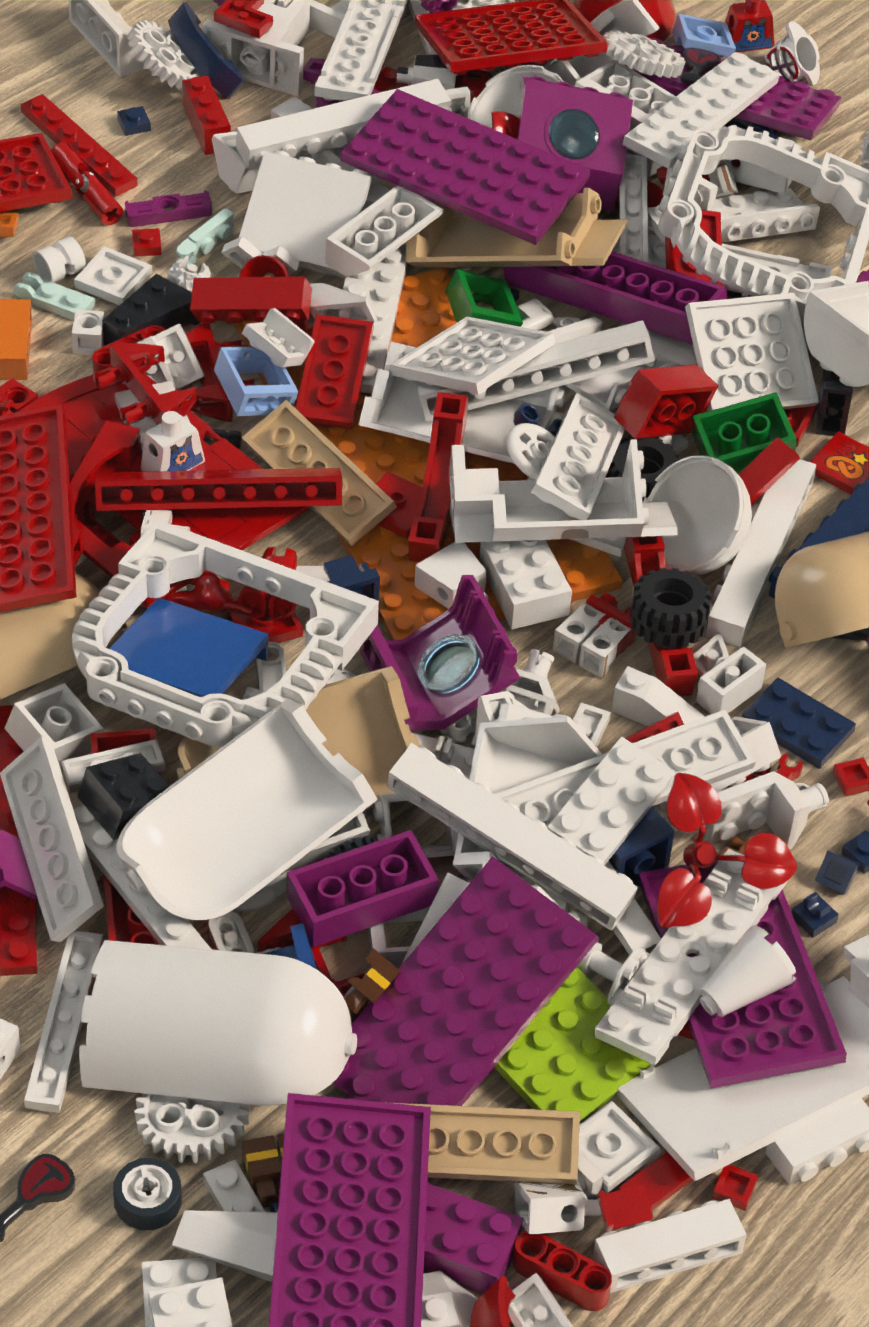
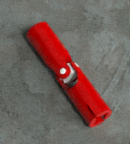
M61 142L56 144L51 151L65 178L76 187V191L103 224L112 225L118 222L121 218L120 216L123 215V208L92 173L69 143Z

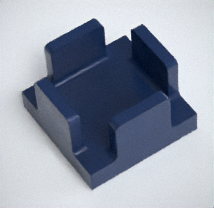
M352 556L324 563V571L330 580L328 581L329 583L379 601L380 576L376 568L370 570L367 563L360 564L359 569Z

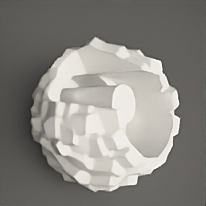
M186 256L173 263L167 273V279L192 292L194 278H210L211 272L209 267L202 263L200 273L197 274L198 267L193 264L187 265L189 256Z

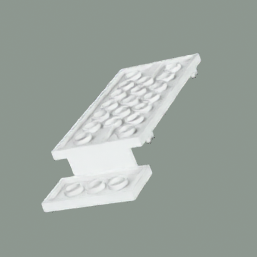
M869 935L844 946V957L851 963L850 982L843 976L827 985L823 980L820 983L847 1053L845 1063L710 1088L697 1048L658 1067L650 1064L646 1070L642 1071L639 1068V1076L618 1088L617 1097L694 1181L869 1094Z

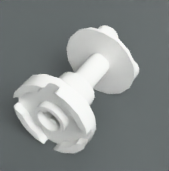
M571 910L568 913L584 926H588L587 916L576 910ZM597 942L577 967L584 974L593 970L613 982L607 1004L612 1006L650 955V953L645 951V948L638 947L622 964L601 952L602 944Z

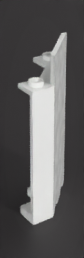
M391 341L384 370L378 369L372 396H365L359 425L430 443L433 420H425L415 380L407 381L405 378L392 376L390 364L410 353L416 347ZM563 386L468 410L462 443L464 451L514 463L507 449V436L509 431L515 426L513 422L515 411L523 403L533 405L540 413L538 424L548 431V427L555 419L563 421L565 414L556 411L557 407H562L566 390L562 389ZM521 436L519 438L525 444L528 443V440L524 436Z

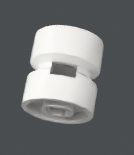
M71 236L53 243V247L47 245L36 250L32 256L38 275L44 281L48 280L53 283L65 278V274L68 276L83 270L86 266L83 251L78 242Z

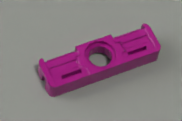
M204 190V193L180 196L179 193L152 197V200L134 203L126 201L125 215L130 227L209 217L212 215V201L207 190ZM163 207H174L175 209H174V210H163L162 208H163Z

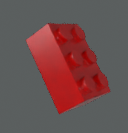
M698 365L639 369L632 377L631 384L625 396L620 400L619 407L613 418L635 439L692 433L693 416L706 411L719 385Z

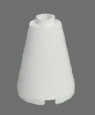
M753 925L747 929L700 989L702 997L699 1001L710 1015L716 1013L718 1016L723 1017L792 984L797 977L792 976L796 973V970L790 958L777 941L771 945L764 938L769 933L761 927Z

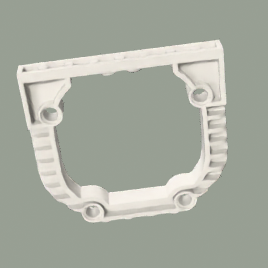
M731 125L729 129L718 131V128L711 132L705 129L696 130L689 143L683 142L677 158L681 159V161H676L671 175L675 178L670 177L664 193L669 195H664L659 205L658 211L662 212L658 223L660 232L671 239L673 248L677 245L683 254L682 260L685 264L689 261L696 268L695 273L699 276L702 273L711 278L710 282L714 284L718 281L726 284V289L730 291L733 288L740 290L744 297H748V295L764 296L795 293L801 325L804 327V313L809 291L852 284L857 281L869 240V170L828 152L825 153L823 159L814 156L815 152L810 149L806 153L799 150V145L796 143L790 146L783 143L784 138L778 137L776 140L768 136L769 132L764 130L761 134L753 131L754 127L750 126L746 130L736 129L737 125ZM739 159L761 166L811 188V193L815 199L823 203H831L842 215L846 223L856 227L854 235H850L845 246V250L849 252L844 254L839 266L843 269L841 278L834 275L827 278L811 279L809 275L801 271H792L785 275L730 252L713 242L699 226L702 219V211L700 206L693 200L702 175L714 172L720 160Z
M156 519L118 563L119 573L110 579L109 584L99 592V596L95 597L90 602L89 607L80 614L73 629L72 650L81 673L87 679V693L94 701L158 725L163 729L186 736L191 740H196L213 747H222L287 698L301 704L307 710L309 704L316 699L319 691L325 687L327 681L335 674L336 669L343 670L378 625L379 601ZM205 570L310 609V620L306 624L305 649L275 685L264 693L244 700L221 693L208 694L203 697L190 694L128 670V662L124 656L106 647L114 634L147 597L159 598L165 596L170 590V584L186 579L198 578Z

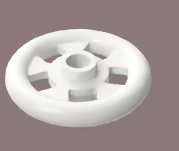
M518 424L509 431L507 436L509 455L515 465L525 475L536 481L555 436L535 424ZM521 436H524L528 440V443L525 444L519 438Z

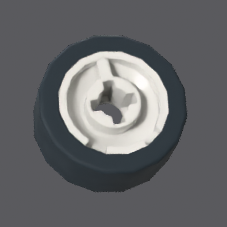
M140 1158L126 1164L118 1172L113 1182L114 1208L119 1218L128 1226L139 1230H156L168 1225L177 1216L182 1206L181 1179L176 1169L167 1162L156 1158ZM144 1191H151V1195L146 1196Z

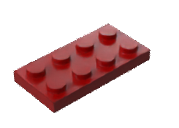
M316 314L311 338L314 339V344L306 358L296 409L310 423L353 429L374 330L373 322Z

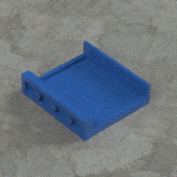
M157 598L109 648L124 656L128 662V670L198 697L208 694H223L255 658L263 661L269 659L267 633L162 598Z

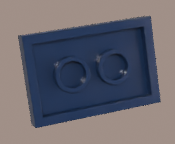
M778 677L742 714V718L770 722L777 744L818 769H821L854 733L856 723Z

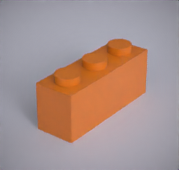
M0 299V380H10L11 378L15 380L28 379L32 331L31 299Z

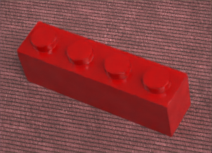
M305 276L194 278L190 310L198 321L205 324H214L216 321L241 324L244 321L263 322L269 310L276 308L293 323H298L299 320H309L312 287Z

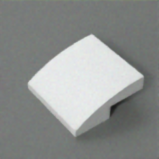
M177 324L155 336H150L138 342L139 344L164 347L165 361L151 366L149 370L144 372L157 384L172 381L175 390H179L206 377L181 324Z

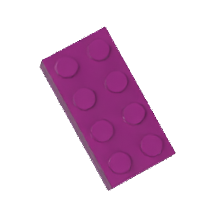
M411 830L287 872V898L300 923H304L308 938L313 947L430 907L439 889V879Z
M427 1183L423 1273L442 1271L463 1288L483 1295L500 1277L506 1276L513 1259L516 1238L522 1233L523 1218Z

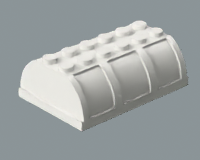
M869 281L809 291L804 313V333L811 355L820 361V366L823 369L837 374L842 384L850 387L869 385Z

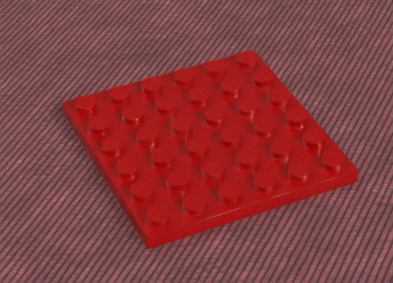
M528 0L415 15L416 27L449 71L458 75L467 74L469 70L474 69L492 71L497 66L513 68L521 66V63L528 62L544 64L547 60L551 59L569 61L574 56L583 55L584 57L592 58L599 56V53L607 52V41L569 0Z

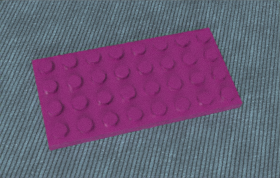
M649 38L650 40H656L658 44H664L658 38ZM665 44L667 48L674 49V52L681 54L680 57H682L684 49H686L681 45L671 46ZM634 68L632 69L674 96H678L691 86V84L681 81V75L677 76V78L672 76L667 78L662 75L661 78L655 74L651 76L641 73ZM683 68L682 74H683L684 72H690V71H688V70H686L685 68ZM709 71L704 72V74H702V75H700V76L703 77V76H704L706 73H708ZM780 75L776 85L736 115L735 118L812 140L838 109L841 96L835 95L831 90L811 88L809 84L804 82L794 83L786 81Z
M396 89L341 152V161L534 245H537L590 178V170L399 89Z
M715 861L709 868L699 869L701 874L700 883L705 881L719 861ZM686 864L639 873V884L653 925L661 939L669 928H662L659 925L657 916L659 889L667 874L675 869H687L694 877L693 871H690ZM783 890L780 891L775 900H771L768 904V910L757 926L769 933L764 938L771 945L777 941L786 952L795 967L796 973L792 976L797 977L792 984L723 1017L718 1016L716 1013L710 1015L699 1003L687 1021L710 1088L846 1062L847 1053ZM690 953L687 956L693 958L698 955L695 953Z
M491 857L399 967L400 974L375 1003L370 1002L351 1025L352 1033L357 1035L356 1052L354 1055H350L343 1071L332 1084L350 1099L462 1106L599 940L598 936L494 857Z
M288 1093L268 1327H421L431 1107Z

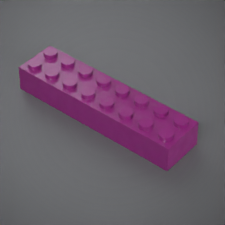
M613 251L610 253L604 266L503 267L504 280H507L508 285L627 324L643 320L648 331L693 345L685 306L692 302L727 299L726 287Z

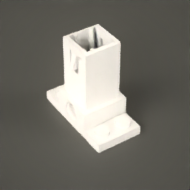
M264 0V4L258 11L273 16V26L260 39L209 19L203 23L205 35L224 60L231 61L246 81L294 96L301 94L303 91L304 48L298 45L309 31L310 0Z

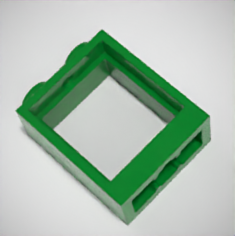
M458 269L455 271L445 292L456 322L465 317H472L519 327L522 326L523 321L507 280ZM474 300L491 303L494 310L478 307Z

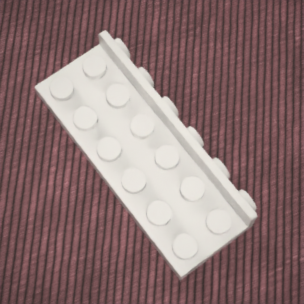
M791 188L786 189L785 193L758 191L753 194L731 195L730 197L715 199V201L722 204V209L719 211L721 212L722 243L815 230L820 211L818 204L804 205ZM659 205L648 208V225L653 227L654 232L665 245V236L658 228L662 212L658 211Z

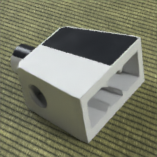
M418 54L415 56L414 68L398 67L396 83L413 85L439 79L445 90L455 88L456 74L449 71L437 54Z

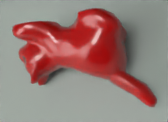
M204 573L200 577L195 578V588L192 591L175 592L165 598V600L207 614L227 611L250 616L253 613L252 609L245 604L232 603V594L229 591L230 584L225 580L219 579L213 573Z

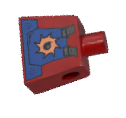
M745 0V2L734 3L729 7L724 23H727L736 47L735 52L770 49L774 46L773 15L766 1Z

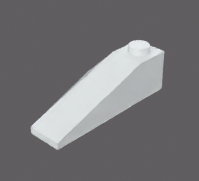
M237 132L214 134L212 143L219 177L235 193L253 191L260 167L248 170L236 148Z
M184 1210L172 1246L272 1282L278 1212Z

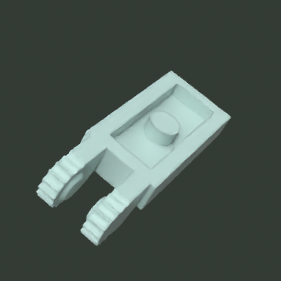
M224 208L190 234L181 245H178L176 254L179 257L176 261L189 256L187 265H196V260L199 257L210 253L213 247L220 241L228 239L233 232L234 213Z
M26 272L22 277L23 283H17L13 287V293L20 299H31L33 306L73 321L76 310L91 311L95 306V298L48 280L44 281L40 275L33 274L32 272Z

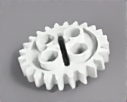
M147 20L144 22L139 21L129 32L127 39L130 41L128 45L133 48L131 52L138 55L136 60L145 64L143 68L150 69L152 76L160 77L162 83L167 81L170 87L175 85L181 91L182 80L202 77L181 50L171 30L166 31L163 25L158 27L153 21L151 24Z
M619 31L605 32L603 36L607 41V52H605V55L611 56L612 60L619 61V64L628 65L630 69L634 68L641 73L651 76L655 74L661 78L662 75L667 78L671 76L677 78V76L682 74L686 61H684L683 57H680L681 54L674 52V49L667 48L665 44H658L656 40H650L640 34L634 33L631 35L625 31L624 33Z
M142 1093V1097L136 1098L137 1109L134 1110L138 1134H142L144 1144H152L153 1153L163 1149L165 1159H169L174 1153L178 1154V1161L180 1163L183 1162L186 1155H191L193 1162L197 1163L199 1154H204L208 1160L212 1159L211 1151L213 1150L224 1154V1144L227 1143L235 1146V1135L244 1136V1125L249 1124L248 1113H250V1104Z

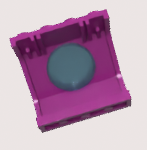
M523 76L520 85L522 107L517 139L589 169L590 178L578 193H583L584 188L592 189L599 194L601 210L612 212L623 177L627 149L623 145L624 136L629 133L633 99H628L617 92L607 94L599 92L592 87H584L582 89L573 87L567 82L553 83L538 76L530 78Z
M474 575L461 576L452 606L440 616L400 640H385L379 627L376 626L359 650L370 672L390 666L394 668L400 678L406 706L410 715V719L404 720L405 724L409 725L410 731L444 730L476 709L480 696L499 693L520 679L514 667L517 663V650L511 644L506 635L505 628L501 626L493 607L490 606L483 589L479 586Z

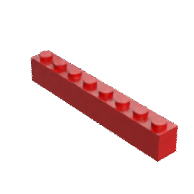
M340 468L96 473V511L342 506V474Z

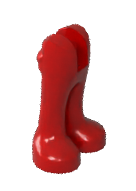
M268 547L264 551L263 559L293 570L297 569L296 551L286 548L284 557L276 556L275 547ZM246 585L240 591L238 602L252 609V617L263 618L267 609L269 593ZM271 595L269 615L271 619L283 620L295 613L297 604Z

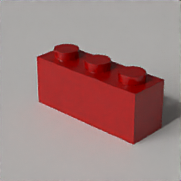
M208 76L182 80V101L188 119L204 154H215L212 137L214 134L231 132L228 118Z

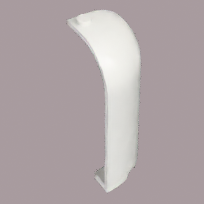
M287 698L143 806L123 828L117 841L116 850L120 859L129 870L125 873L126 877L137 890L142 887L160 906L176 916L190 920H207L225 915L240 906L378 799L360 771L350 765L339 753L332 756L322 745L327 739L316 727L304 707Z
M104 940L90 973L96 979L92 996L85 995L81 1022L87 1023L86 1044L79 1045L80 1074L82 1087L251 1105L286 1104L288 1093L315 1095L327 1088L339 1077L350 1055H354L356 1052L357 1035L352 1033L349 1010L339 990L321 972L293 958L268 954Z

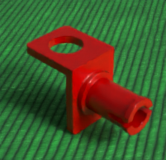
M643 1184L606 1194L603 1190L597 1194L606 1232L650 1221L653 1218L646 1188Z

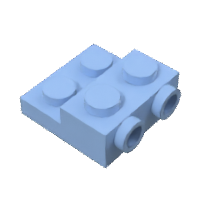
M683 14L677 15L672 29L677 45H681L684 48L692 47L708 50L718 54L720 57H729L735 52L736 47L727 23Z

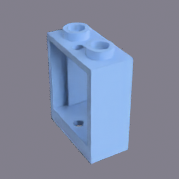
M221 347L214 367V371L236 415H269L285 400L294 406L298 390L287 369L276 366L271 362V357L254 347ZM263 373L269 385L245 386L239 374Z

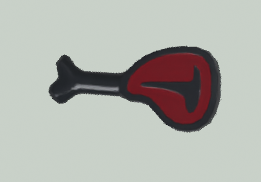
M691 47L684 49L682 55L684 61H686L684 68L690 72H684L680 79L683 83L692 85L701 78L700 75L720 64V56L714 52Z
M41 1154L29 1162L18 1180L16 1201L0 1214V1242L4 1240L7 1227L25 1211L33 1210L42 1203L59 1202L71 1196L75 1190L76 1179L67 1163L52 1154Z

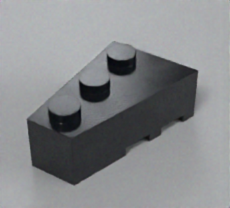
M155 274L102 320L104 345L106 346L152 325L161 326L167 330L177 324H181L184 327L191 323L194 326L202 323L196 319L190 310L192 292Z

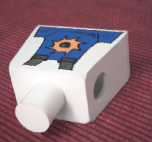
M165 412L162 415V423L145 433L141 461L142 472L189 471L205 462L197 429L177 412Z

